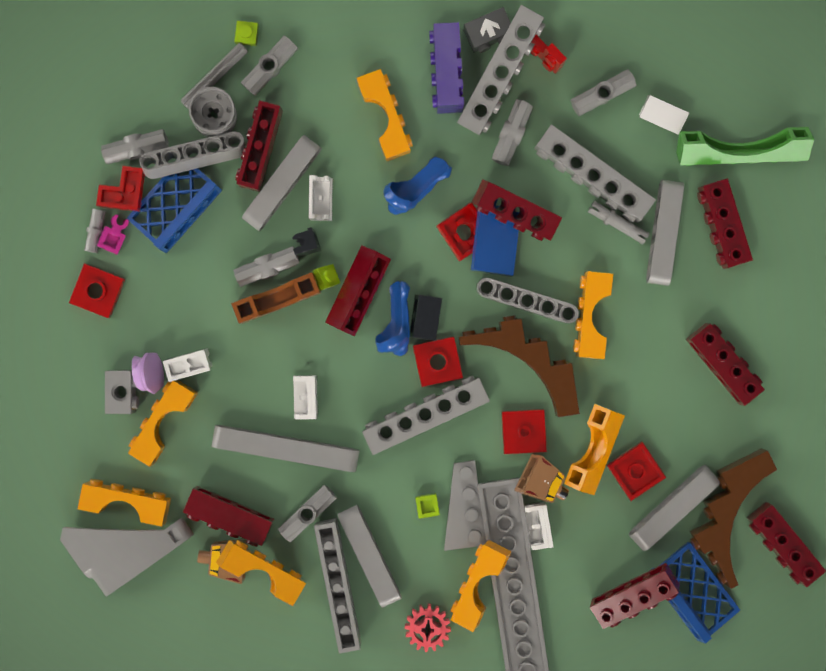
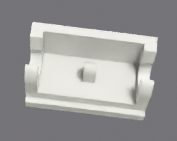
M648 95L639 113V117L679 135L689 112Z
M310 175L309 219L311 221H332L333 178L329 176L317 177L316 175Z
M208 348L163 361L168 381L171 382L210 371L212 362L208 358L210 354Z
M317 375L293 376L294 419H317Z
M545 502L524 505L530 548L532 550L553 548Z

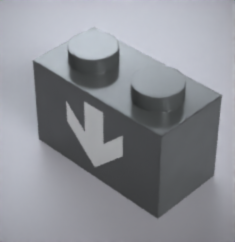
M504 7L464 24L463 30L473 53L477 51L483 53L491 49V45L501 43L511 23Z

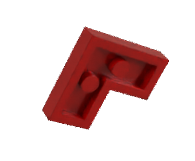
M535 35L532 43L535 45L530 53L535 57L538 56L543 61L542 65L547 71H553L556 74L563 67L567 58L553 43L547 46L538 35Z
M122 166L120 187L99 185L96 206L140 212L145 180L142 168Z

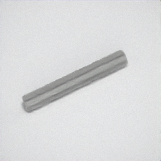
M238 43L181 99L182 104L189 109L192 96L198 90L205 87H213L247 54V49L241 43Z

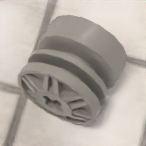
M205 87L198 90L192 96L189 103V116L196 129L203 136L212 137L231 132L237 122V111L230 95L224 90L217 87ZM212 111H214V113H217V119L211 117L210 113Z

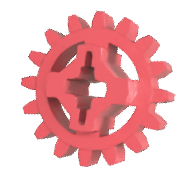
M421 604L419 611L413 608V616H407V620L410 623L405 624V629L409 630L406 632V637H412L410 644L417 643L416 649L419 650L422 646L425 652L428 651L429 647L436 651V645L443 647L442 640H448L449 636L446 633L451 632V627L446 626L450 623V619H444L446 612L439 613V606L431 609V604H428L427 609H424ZM425 615L420 621H416L419 617ZM432 616L437 617L440 622H436ZM429 620L431 628L429 629L428 635L426 636L425 627L427 621ZM415 633L420 634L423 640L418 638ZM435 635H439L436 639L431 640Z

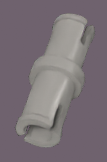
M92 208L90 224L86 228L88 234L84 251L98 253L96 245L103 231L102 227L106 211Z

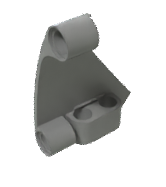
M180 518L164 530L63 527L60 541L84 575L90 579L93 578L107 597L188 540L194 533L185 520Z

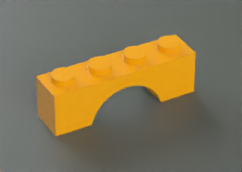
M381 69L357 77L364 102L379 105L388 115V127L379 138L386 161L388 162L409 154L410 147L413 144L409 134H404L402 127L406 125L402 114L397 115L395 107L398 106L395 95H390L388 87L391 84L387 74L383 75Z
M587 271L580 278V288L583 289L582 297L578 299V310H581L580 318H577L575 330L579 332L578 339L574 340L573 352H576L577 357L605 359L607 338L595 329L592 322V312L595 305L602 298L610 296L612 293L613 274Z
M179 380L167 382L162 390L164 393L161 400L157 399L151 408L153 413L150 418L146 417L140 426L142 431L138 437L134 436L129 444L131 449L128 454L149 467L156 463L165 448L159 435V426L162 419L172 411H188L199 393Z
M594 404L587 422L591 431L588 450L579 461L571 464L564 482L565 485L578 491L595 495L625 415Z
M90 479V481L82 484L78 510L99 514L105 510L110 502L124 501L131 504L137 510L140 522L162 527L167 522L171 498L165 497L166 494L160 492L148 494L141 488L129 490L124 489V485L112 483L109 486L103 484L102 480Z
M229 540L216 561L218 566L237 577L254 569L266 571L271 580L270 592L276 598L294 606L306 585L301 579L302 575L293 569L290 572L284 570V565L274 559L272 562L266 560L267 556L258 550H255L254 553L247 549L248 545L240 540H237L236 543Z
M490 540L484 545H479L475 554L478 557L477 561L470 565L467 572L469 579L467 582H463L459 593L462 595L459 601L456 600L450 612L453 613L451 621L472 632L476 630L487 608L479 597V582L481 578L488 575L499 576L504 570L512 551Z

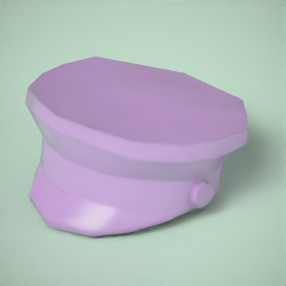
M145 353L143 357L134 356L132 359L133 381L141 391H149L155 394L164 386L163 364L157 353Z

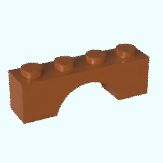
M311 272L274 289L231 303L238 323L244 324L319 295L322 292L319 289L314 273Z

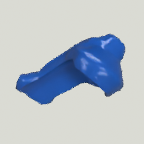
M433 157L411 180L387 184L383 193L388 202L389 212L398 215L415 208L417 203L434 188L438 181L450 177L452 167L445 160Z
M396 281L390 285L391 322L382 333L376 336L375 343L378 352H393L397 356H403L408 352L410 327L407 298L410 286L404 281Z

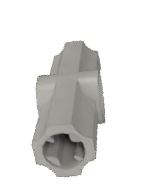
M284 35L267 54L259 59V63L244 78L241 84L256 96L273 77L279 74L280 69L294 55L298 47ZM267 62L275 63L272 70L264 69Z
M627 69L607 81L600 82L597 86L570 100L575 113L581 116L636 87L635 78ZM601 88L607 90L608 97H601L598 90Z
M516 99L510 116L504 123L499 136L500 140L492 155L491 160L496 163L509 166L516 146H519L526 129L524 127L533 108L528 102Z
M161 129L143 135H128L121 141L102 145L101 153L105 163L112 164L126 159H140L147 152L169 147V142L165 130Z
M294 247L275 254L270 253L261 256L252 263L234 269V275L239 286L242 287L260 279L271 278L280 274V271L300 264L299 258L294 254Z
M324 484L278 528L279 532L286 540L292 542L337 499V496ZM306 508L312 510L313 517L305 518L302 510Z

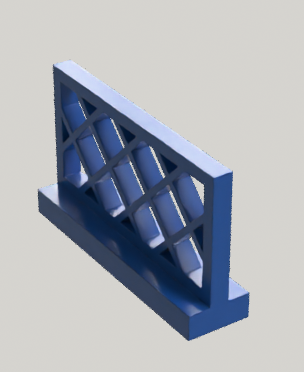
M198 168L189 170V175L179 176V173H176L175 176L172 174L161 178L141 201L140 212H147V223H138L135 220L140 213L138 211H132L126 218L152 241L159 250L168 253L222 191L218 185ZM194 178H203L206 181L201 189H194ZM189 179L190 190L179 191V180ZM175 180V191L165 192V184L168 181ZM180 194H190V201L187 205H180ZM175 195L176 206L165 207V196ZM156 196H161V207L151 208V200ZM166 210H176V217L173 221H166ZM152 211H161V222L151 223ZM162 225V233L157 239L152 236V226Z
M687 542L660 565L667 563L668 566L676 564L677 581L679 583L680 581L689 582L688 594H683L679 591L678 595L668 602L694 637L706 644L712 639L711 635L735 616L740 609L692 544ZM687 550L692 554L691 564L682 563V555ZM681 565L691 566L690 579L680 578ZM696 567L702 568L705 571L704 581L694 580ZM694 582L704 584L702 596L693 595ZM708 584L717 587V598L707 597ZM692 598L702 599L701 611H696L692 608ZM707 599L716 601L715 613L706 612ZM721 601L728 602L732 608L727 614H720ZM705 615L715 616L714 625L709 629L704 624Z

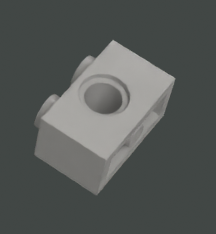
M132 370L105 371V414L136 413V409L139 407V397L136 396L137 387L133 381ZM121 386L127 390V395L124 398L119 395V388Z

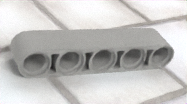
M234 131L147 152L141 156L139 161L145 176L150 179H156L240 158L246 146L242 134ZM234 143H239L237 147L231 146ZM213 148L219 149L216 152H210ZM193 153L198 154L195 157H189ZM172 158H176V159H177L175 162H172V163H169V162H168V161H169L170 159H172ZM149 164H155L154 167L147 168Z
M303 135L247 208L242 219L258 231H261L310 167L322 148Z
M660 181L647 267V283L669 286L671 282L684 192L683 182Z
M483 278L476 286L477 293L484 298L562 323H572L578 318V309L572 304L501 281ZM483 282H489L492 285V291L489 294L481 291L480 287ZM504 288L512 291L510 300H504L501 297V291ZM524 295H529L532 298V304L529 307L524 306L521 302ZM545 301H549L553 306L550 313H545L542 310V304ZM565 308H570L573 312V316L569 320H566L562 315Z
M706 465L701 466L629 532V536L643 551L648 550L720 484L718 478Z
M355 505L338 513L340 523L381 607L383 608L402 599L400 591L359 506Z

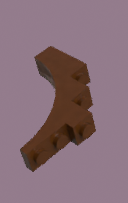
M516 315L503 317L504 321L499 322V331L496 330V327L484 328V333L475 334V330L462 332L463 336L458 337L459 345L492 346L507 351L521 359L535 371L544 383L552 399L557 417L580 414L572 363H566V359L555 360L553 365H550L547 341H541V337L528 339L529 343H525L522 319H516Z
M762 448L716 471L719 476V486L725 490L703 501L705 508H703L704 513L709 520H712L690 531L692 535L690 541L694 549H699L703 554L708 553L709 561L713 566L716 565L719 571L716 574L721 584H726L731 589L739 585L732 568L730 556V536L734 519L749 492L762 479L777 470L768 450Z

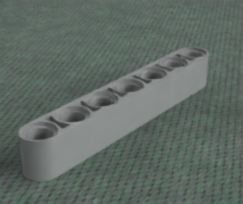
M215 425L211 446L218 449L348 472H356L360 450L223 425Z

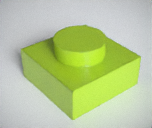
M237 21L235 44L241 43L242 45L257 46L259 24Z
M334 264L313 270L320 291L341 284Z
M436 493L415 496L419 519L440 515Z

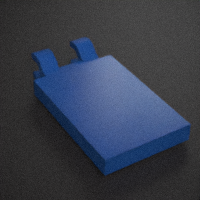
M496 199L494 202L495 208L499 207L498 205H496L498 199ZM514 209L513 217H516L519 214V212H515ZM478 211L471 270L514 276L519 230L513 228V222L507 221L505 224L494 219L496 214L490 211L488 215Z

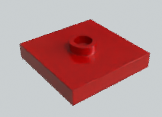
M544 409L501 411L504 454L547 452Z
M643 442L638 443L606 465L630 501L666 478Z

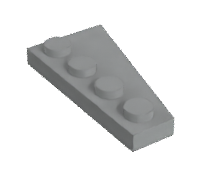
M475 460L453 464L444 551L477 547L480 544L484 545L486 543Z

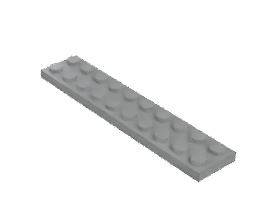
M520 478L478 483L486 542L490 540L512 551L504 570L499 576L491 575L505 671H549L523 496L521 493L514 491Z

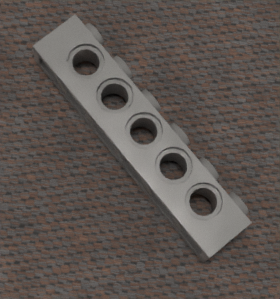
M523 5L520 6L457 122L458 124L478 135H481L482 132H487L492 123L489 120L492 113L497 114L502 105V102L499 101L503 93L507 95L513 85L510 82L514 74L518 76L524 65L521 63L525 54L529 56L535 45L532 43L534 36H540L546 25L542 23L544 17ZM527 27L530 30L529 37L526 39L519 38L517 35L519 28ZM515 46L519 49L517 58L510 59L507 56L509 47ZM500 66H506L509 71L507 77L503 79L498 78L496 75V70ZM490 85H494L498 89V93L494 98H489L485 92L486 88ZM480 104L485 105L487 108V114L484 117H479L475 113V108Z
M552 124L534 148L537 150L536 154L544 160L549 159L555 163L553 166L558 171L569 173L575 183L587 186L589 193L597 198L601 196L606 200L605 204L613 210L619 209L624 213L623 217L632 223L634 221H641L656 201L655 198ZM555 146L563 148L564 154L562 156L554 153L553 148ZM571 159H579L581 167L574 168L571 165ZM589 171L597 172V181H592L589 178ZM607 183H612L615 186V193L607 192ZM625 195L632 198L633 203L631 206L624 204L623 197Z
M474 376L463 379V384L455 387L454 384L442 389L443 393L435 396L433 393L424 397V402L421 404L411 403L403 407L405 411L399 414L394 411L385 415V420L377 423L374 420L366 424V429L362 433L372 455L490 402L480 378L474 379ZM462 390H466L470 394L466 402L458 400V394ZM443 399L449 400L451 404L450 408L446 411H442L438 407L439 402ZM423 408L429 409L431 411L430 418L426 420L421 419L419 411ZM403 417L411 419L412 425L409 428H402L399 422ZM388 426L392 429L393 433L390 437H383L380 429Z
M337 518L319 521L315 523L314 529L338 651L340 654L360 650L361 638Z

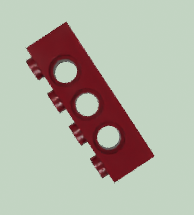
M482 179L471 202L477 205V211L486 215L490 211L496 214L494 219L505 224L507 221L513 222V228L523 233L527 229L532 232V237L543 241L544 238L551 241L562 220V217ZM500 198L501 205L498 208H495L494 202L496 199ZM519 207V214L513 217V210ZM534 216H537V222L532 226L531 220Z

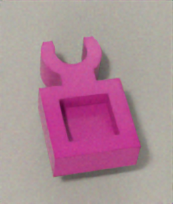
M116 214L111 218L112 227H104L96 246L118 255L126 235L121 233V230L128 226L129 220L124 219L123 224L118 225L116 222L118 215Z

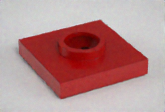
M471 202L436 225L458 261H462L473 253L478 211ZM460 225H466L470 228L471 235L467 240H462L458 232L456 233Z
M84 263L69 303L110 319L125 279ZM92 283L100 284L103 289V293L99 298L94 299L88 295Z
M454 337L413 345L422 387L463 378ZM435 354L443 355L446 360L445 366L440 370L432 368L430 364L431 357Z

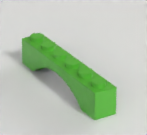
M809 127L786 128L766 139L748 143L719 141L702 131H680L676 154L680 165L686 166L809 161L814 138Z

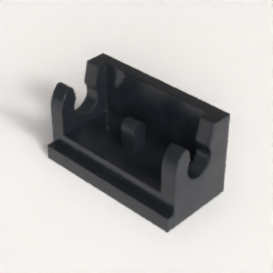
M312 227L292 237L293 240H296L301 245L293 249L294 254L299 258L321 251L316 232Z
M415 295L410 337L436 341L442 298Z

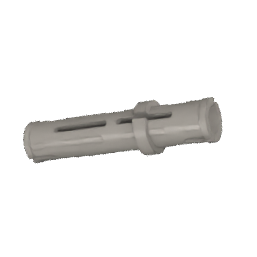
M595 200L591 205L597 208L598 211L591 207L587 211L603 220V224L613 226L642 245L646 240L640 237L639 234L645 238L649 236V232L615 214V210H609Z

